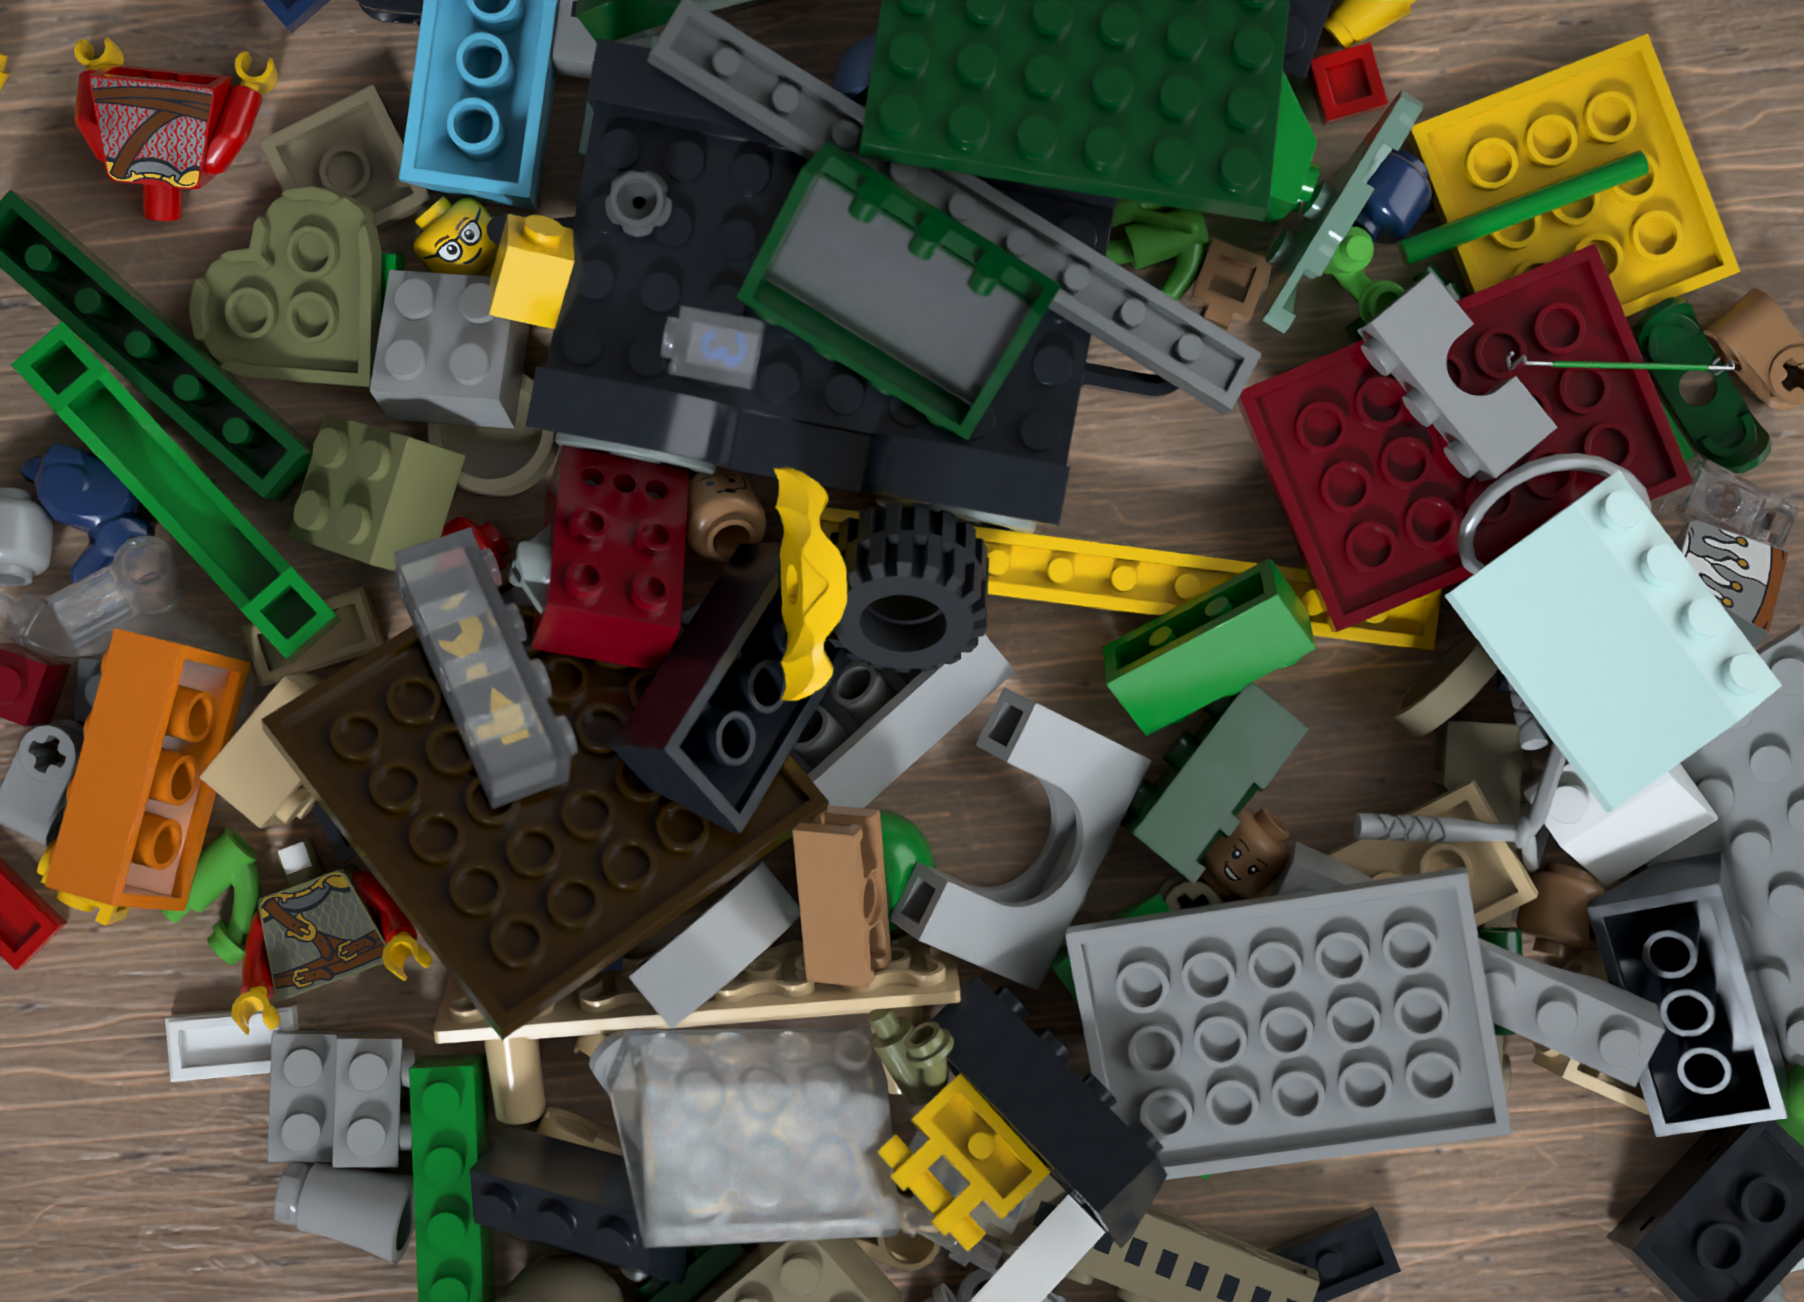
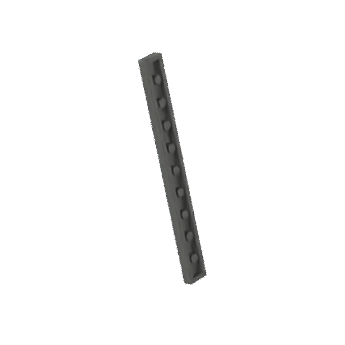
M682 0L649 54L648 63L808 161L827 141L831 142L1061 284L1062 287L1049 306V309L1220 414L1224 415L1233 409L1262 355L1260 352L974 175L859 157L866 108L693 1Z

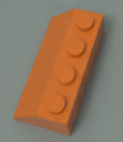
M114 628L110 645L102 658V675L94 705L84 724L85 738L75 774L67 787V805L58 838L50 850V867L44 887L111 906L185 912L217 793L199 777L231 740L251 662Z

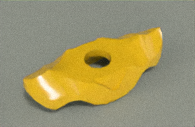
M790 467L774 468V471L779 480V497L776 508L781 515L784 528L780 549L781 608L788 634L786 651L781 661L786 681L782 700L796 701L813 694L823 687L833 674L834 667L824 651V641L840 621L847 603L846 566L839 550L820 528L819 518L828 501L827 492L817 481L805 473Z

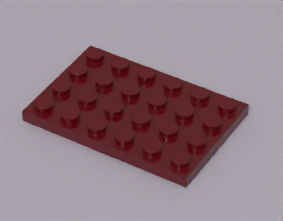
M1596 243L1456 301L1473 322V325L1456 338L1449 348L1446 365L1452 382L1467 394L1482 396L1498 382L1516 376L1557 426L1554 431L1497 478L1479 482L1474 475L1467 478L1453 466L1444 452V447L1448 445V442L1433 424L1425 427L1410 413L1402 399L1407 394L1404 388L1391 373L1387 376L1379 373L1363 354L1361 345L1365 343L1364 339L1242 390L1237 404L1331 632L1341 631L1472 576L1473 574L1463 567L1456 544L1461 522L1471 505L1490 485L1506 473L1530 461L1557 454L1577 453L1599 456L1629 470L1646 488L1650 501L1694 483L1647 369L1552 367L1525 365L1522 360L1513 370H1508L1506 357L1511 351L1514 352V355L1510 358L1511 365L1522 355L1526 356L1527 361L1644 363ZM1580 470L1553 471L1535 476L1513 487L1486 511L1479 522L1473 539L1476 559L1486 566L1575 499L1605 480L1606 477L1598 473Z

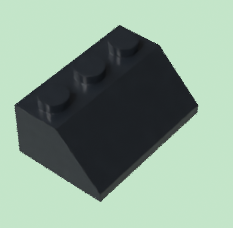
M509 1126L470 1169L474 1223L513 1238L679 1285L686 1279L683 1172Z

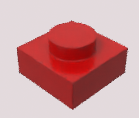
M1371 42L1312 59L1307 74L1323 126L1383 109L1388 104Z

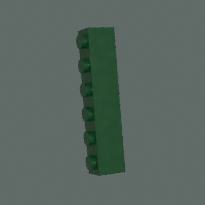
M12 190L7 192L0 200V268L60 321H63L68 328L261 497L282 502L307 474L313 454V445L236 377L222 369L219 362L36 202Z

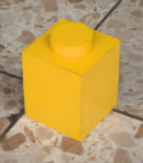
M512 214L507 215L489 282V315L555 329L574 264L573 230L571 228L563 227L557 221L546 216L530 215L524 218Z

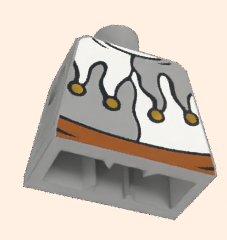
M1698 520L1688 522L1675 539V545L1756 650L1769 633L1788 551Z

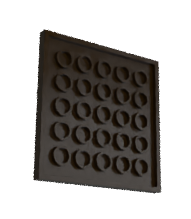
M512 564L449 602V604L458 612L486 595L497 619L498 637L510 649L566 774L567 782L492 809L413 625L261 719L264 733L501 1040L510 1036L793 836V829L798 824L811 823L816 815L827 810L829 805L828 799L790 754H788L741 834L731 833L648 788L610 745L658 671L531 649L535 605L522 587H517L510 583L508 575ZM682 625L672 649L685 630Z

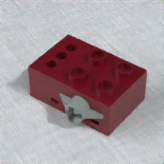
M562 445L546 491L543 530L529 542L523 541L519 543L516 552L517 557L514 559L508 575L510 583L514 586L522 587L535 605L531 649L654 671L660 669L681 629L690 470Z

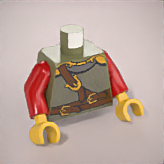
M311 838L275 852L288 888L260 898L258 902L259 909L251 917L242 958V995L232 1005V1018L240 1029L248 1035L251 1016L263 1010V1023L269 1030H273L280 1023L279 1012L269 1001L274 993L277 1001L280 1002L380 964H384L389 971L405 981L407 980V975L404 973L403 965L410 955L413 954L416 961L424 968H428L431 965L432 955L416 941L418 936L416 928L372 872L360 871L353 863L325 874Z

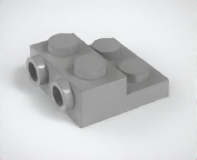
M273 1030L271 1036L267 1162H332V1167H398V1151H412L411 1112H400L401 1087H410L409 1068L415 1063V1048H402V1031Z

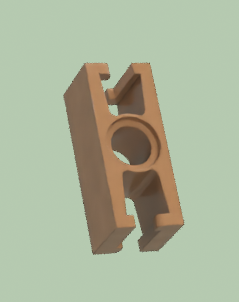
M828 805L827 810L816 815L812 824L800 823L793 829L806 981L868 988L874 981L873 969H883L892 960L880 810Z

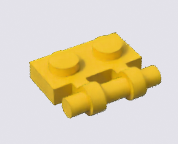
M961 1074L910 1120L928 1140L922 1147L913 1153L895 1134L877 1151L894 1171L890 1176L902 1191L909 1187L935 1216L931 1220L932 1224L943 1236L950 1232L967 1252L986 1235V1232L969 1215L978 1204L984 1201L1001 1220L1051 1173ZM941 1156L968 1184L955 1198L928 1170Z

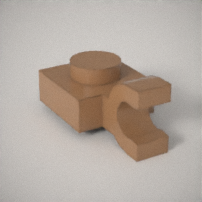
M1212 238L1188 302L1205 308L1203 318L1226 332L1231 318L1248 324L1254 314L1271 266L1266 263L1267 257Z

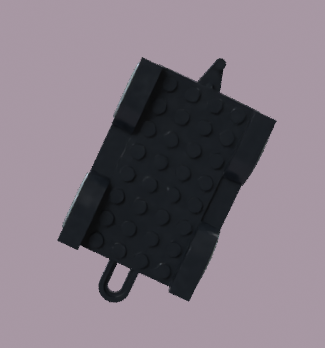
M598 38L586 98L594 114L575 216L553 219L563 227L573 230L574 264L556 327L553 329L547 367H536L526 427L556 432L555 441L560 446L566 445L686 469L693 473L713 474L718 466L720 468L777 478L774 468L790 467L805 473L822 487L869 496L877 495V504L885 508L886 503L901 502L902 507H914L915 503L930 505L929 510L939 512L944 509L955 514L957 523L968 522L971 526L1031 534L1036 530L1037 523L1057 527L1060 525L1070 466H1067L1081 388L1146 399L1162 398L1179 389L1157 374H1146L1087 363L1086 359L1091 334L1048 308L969 439L966 440L955 432L945 431L936 427L927 419L924 413L896 396H889L879 392L864 376L839 361L829 360L819 355L810 343L782 326L764 321L755 313L753 308L736 298L802 168L809 161L648 63L647 60L652 48ZM630 170L641 173L650 171L659 175L668 187L666 196L672 202V211L667 222L663 226H655L652 233L647 236L636 237L626 234L623 231V226L612 223L606 212L605 202L611 193L612 182L620 174ZM974 175L1106 257L1114 210L1120 198ZM637 197L633 200L634 208L642 209L645 206L644 198ZM504 215L494 217L487 225L488 237L497 245L500 244L507 218ZM875 218L846 261H843L801 230L798 232L783 263L981 385L1027 311L995 290L988 297L974 293L966 283L970 275L936 254L930 260H923L914 256L907 248L910 238L878 218ZM712 329H717L716 339L710 342V349L716 351L719 346L728 347L729 353L735 356L740 351L739 344L735 342L737 331L742 332L748 344L745 359L736 367L726 365L722 358L715 361L708 360L701 350V342L704 335Z

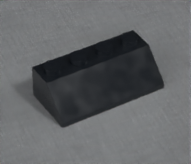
M782 543L739 544L610 745L648 788L731 833H742L847 658L844 655L845 648L835 647L828 640L827 636L824 641V651L834 667L831 678L823 687L807 697L796 701L782 700L786 681L781 661L786 651L788 636L781 608L780 549Z
M1723 852L1658 863L1587 902L1586 909L1609 983L1656 1004L1665 1028L1639 1079L1656 1137L1788 1118L1789 1079Z
M977 976L960 992V1002L947 1004L929 1021L936 1022L941 1028L948 1030L954 1039L953 1048L947 1055L949 1071L955 1077L961 1074L1050 1170L1051 1173L1049 1175L1121 1249L1133 1236L1168 1176L1157 1156L1163 1149L1162 1144L1138 1119L1135 1118L1126 1125L1111 1110L1117 1103V1100L1092 1073H1089L1081 1080L1066 1065L1072 1058V1055L1048 1029L1045 1028L1040 1034L1036 1035L1022 1021L1029 1013L1005 986L1001 985L993 992Z

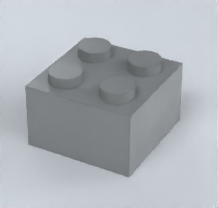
M389 270L370 385V392L389 420L515 429L530 324L489 315L490 276Z

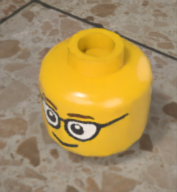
M443 196L415 220L423 232L415 239L413 252L430 273L491 277L499 245L492 242L487 234V225L493 217L473 197L462 198L451 205Z

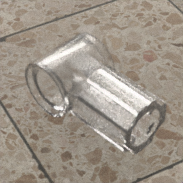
M138 536L129 539L119 547L114 555V562L46 597L66 636L72 645L78 648L139 615L147 618H159L170 614L179 607L184 599L185 587L169 545L162 539L154 536ZM157 574L152 578L142 580L146 576Z

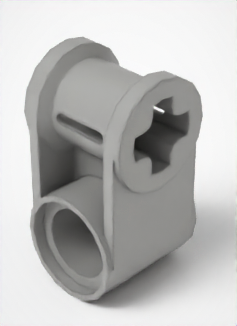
M73 718L60 719L48 725L37 726L26 733L20 742V746L6 776L0 783L1 825L44 846H48L52 840L58 838L67 805V787L75 774L85 738V723L73 721ZM52 740H60L58 748L51 744ZM59 752L66 756L65 760H57Z

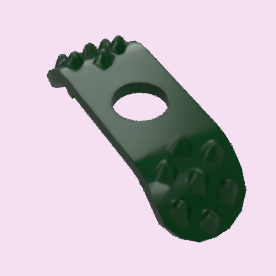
M1679 296L1667 298L1650 308L1638 320L1633 330V336L1644 363L1707 364L1712 366L1713 360L1718 357L1699 326L1692 305L1687 299ZM1720 360L1716 363V366H1723ZM1647 369L1690 442L1710 468L1719 474L1733 475L1745 473L1766 460L1771 452L1772 442L1770 436L1752 415L1726 370L1719 375H1715L1713 370L1706 371L1714 380V395L1705 405L1693 406L1686 403L1679 392L1680 380L1689 370Z

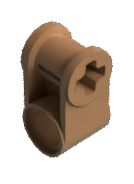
M1752 289L1707 327L1703 333L1716 355L1721 358L1720 361L1723 364L1730 360L1734 362L1735 368L1733 371L1757 397L1760 403L1767 408L1777 411L1789 410L1797 405L1804 404V338L1791 324L1787 314L1773 298L1759 289ZM1793 368L1798 375L1792 382L1794 389L1786 390L1781 382L1788 375L1786 369Z

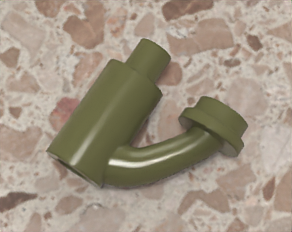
M892 1008L872 1010L868 1014L867 1019L875 1031L871 1038L873 1048L910 1105L921 1106L929 1103L948 1084L949 1068L947 1055L954 1045V1039L950 1032L941 1028L936 1022H926L915 1028L909 1018H897Z

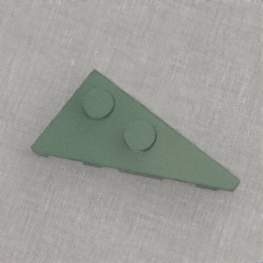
M1401 89L1330 184L1321 181L1314 188L1309 201L1305 203L1302 210V215L1305 218L1292 233L1285 229L1275 240L1266 259V263L1271 265L1262 321L1282 333H1285L1296 317L1293 314L1298 281L1302 275L1309 279L1322 275L1338 245L1348 233L1375 189L1366 184L1392 149L1399 150L1412 129L1415 120L1423 110V102Z

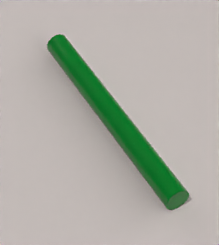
M1638 150L1398 241L1401 258L1406 265L1413 264L1647 175L1649 173L1647 159L1644 153Z

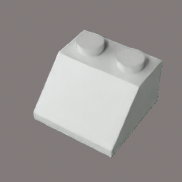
M1566 759L1544 824L1562 849L1604 885L1609 886L1715 822L1718 816L1680 763L1620 806L1606 813ZM1542 774L1535 777L1523 792L1531 805Z

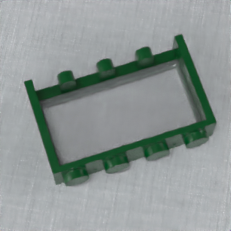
M827 141L802 168L736 298L753 308L755 313L764 321L782 326L810 343L819 355L829 360L839 361L864 376L879 392L889 396H896L924 413L927 419L936 427L945 431L955 432L968 440L1062 285Z

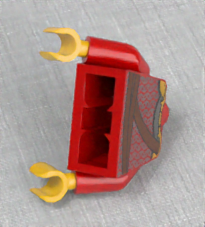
M106 37L104 40L105 50L102 56L93 60L95 56L93 45L86 38L80 39L75 43L74 54L77 60L86 68V71L81 72L78 76L74 122L95 157L105 163L106 174L110 180L143 184V216L145 218L156 221L182 219V188L200 189L210 182L215 175L226 172L250 137L262 104L261 95L273 90L278 82V73L273 59L269 58L267 69L262 75L251 77L246 75L251 66V55L249 51L239 53L235 59V69L241 83L232 87V76L123 65V53L109 37Z

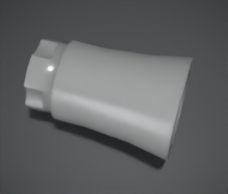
M289 1162L285 1172L281 1175L274 1199V1219L276 1221L296 1225L297 1229L302 1232L327 1237L363 1249L394 1264H397L402 1259L415 1228L413 1174L381 1173L347 1167H332V1164L326 1162H315L314 1164L309 1162Z

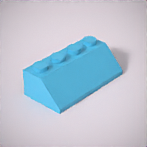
M424 0L399 180L401 182L460 198L473 197L482 203L538 210L557 69L551 57L560 0Z

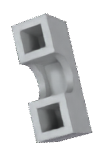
M1431 272L1416 281L1357 330L1365 340V343L1361 345V349L1367 360L1379 373L1384 376L1391 373L1404 388L1407 394L1402 399L1410 413L1425 427L1433 424L1448 442V445L1444 447V452L1449 461L1462 475L1467 478L1474 475L1479 482L1497 478L1554 431L1557 426L1516 376L1498 382L1482 396L1467 394L1452 382L1446 365L1449 348L1456 338L1473 325V322Z

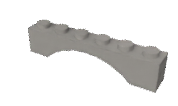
M1296 841L1270 896L1374 880L1358 869ZM1478 938L1493 1023L1633 1087L1637 1085L1665 1031L1656 1004L1597 977L1546 965Z

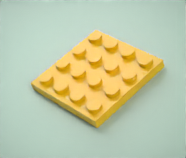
M1648 33L1413 125L1407 135L1414 156L1424 164L1429 172V183L1433 195L1432 202L1441 225L1641 150L1647 159L1649 173L1647 175L1452 248L1451 251L1469 295L1595 243L1626 317L1653 307L1667 298L1681 296L1741 272Z

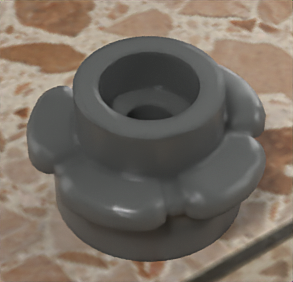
M630 170L620 174L612 182L611 193L605 202L606 212L612 223L623 226V231L626 234L636 237L647 236L652 233L655 226H663L671 215L672 202L666 196L668 187L659 175L650 171L641 173ZM642 197L645 199V206L642 209L633 207V200L635 198Z

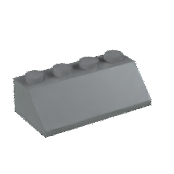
M985 634L979 637L978 646L971 653L961 652V660L951 665L940 663L937 664V669L925 672L920 668L910 669V673L895 672L894 668L888 667L880 670L869 667L868 661H854L847 656L789 754L828 799L829 805L864 808L1016 670Z

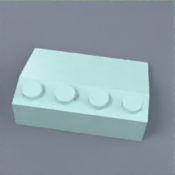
M1619 470L1575 499L1445 595L1606 813L1620 806L1737 723L1782 686Z

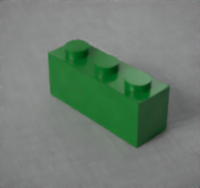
M1269 558L1103 646L1106 685L1143 733L1148 736L1167 725L1171 726L1182 722L1192 712L1222 697L1237 694L1247 684L1278 668H1285L1295 664L1305 654L1315 650L1316 646L1308 610L1274 562Z

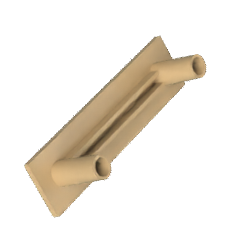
M910 934L890 939L892 960L883 969H873L874 981L868 988L806 981L803 941H790L776 947L767 948L738 975L674 1028L870 1013L874 1009L892 1008L897 1018H909L916 1028L923 1024L922 1006L958 1003L961 1001L956 956L923 943ZM645 957L639 959L623 958L624 969L597 973L504 1040L500 1039L453 976L450 975L433 1032L435 1043L438 1044L484 1040L496 1119L505 1124L518 1125L535 1121L542 1117L546 1111L539 1039L614 1033L619 1029L641 1028L642 1030L668 1029L670 1027L629 978L633 970L648 958ZM871 1026V1035L873 1036L875 1031ZM873 1048L877 1087L886 1093L902 1094Z

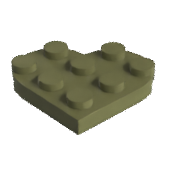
M308 186L286 190L281 193L282 197L272 202L264 217H258L254 222L249 248L224 252L220 255L222 258L210 265L203 278L196 279L193 284L189 305L193 334L197 341L203 340L211 355L223 363L220 367L230 373L248 378L370 387L381 324L382 254L373 211L367 204L355 201L345 192L324 186Z

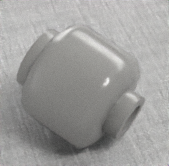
M0 488V586L18 587L30 585L33 582V576L42 574L51 564L54 518L44 506L33 502V494L23 489Z

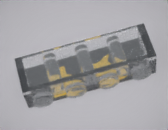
M467 528L394 552L396 587L492 809L569 781L571 755L577 753L574 733L564 715L555 718L547 701V697L552 695L548 675L540 659L537 658L530 661L522 645V641L526 640V630L522 617L514 603L505 605L500 596L497 586L502 585L501 574L490 548L480 550L471 529Z

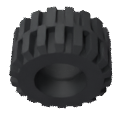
M901 502L886 503V509L877 510L872 506L861 510L859 519L846 518L839 524V532H832L829 540L839 550L846 566L847 603L840 621L828 634V640L835 647L845 648L844 655L854 661L865 660L868 661V666L882 670L884 667L894 668L895 672L910 673V669L919 668L924 672L937 669V664L945 663L951 665L961 660V652L971 653L978 646L979 637L985 634L988 611L989 557H987V547L984 540L976 538L975 528L968 522L957 523L956 515L943 509L939 512L929 510L930 505L915 503L914 507H902Z

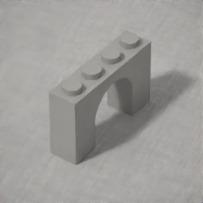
M1004 687L976 746L1036 776L1048 795L1051 807V825L1044 848L1035 862L1023 874L1008 883L994 887L973 886L917 862L889 920L923 943L1038 991L1047 971L1051 968L1050 964L1058 955V949L1065 936L1067 927L1070 926L1075 914L1082 908L1086 899V892L1103 858L1112 848L1115 833L1135 793L1142 786L1143 777L1152 760Z

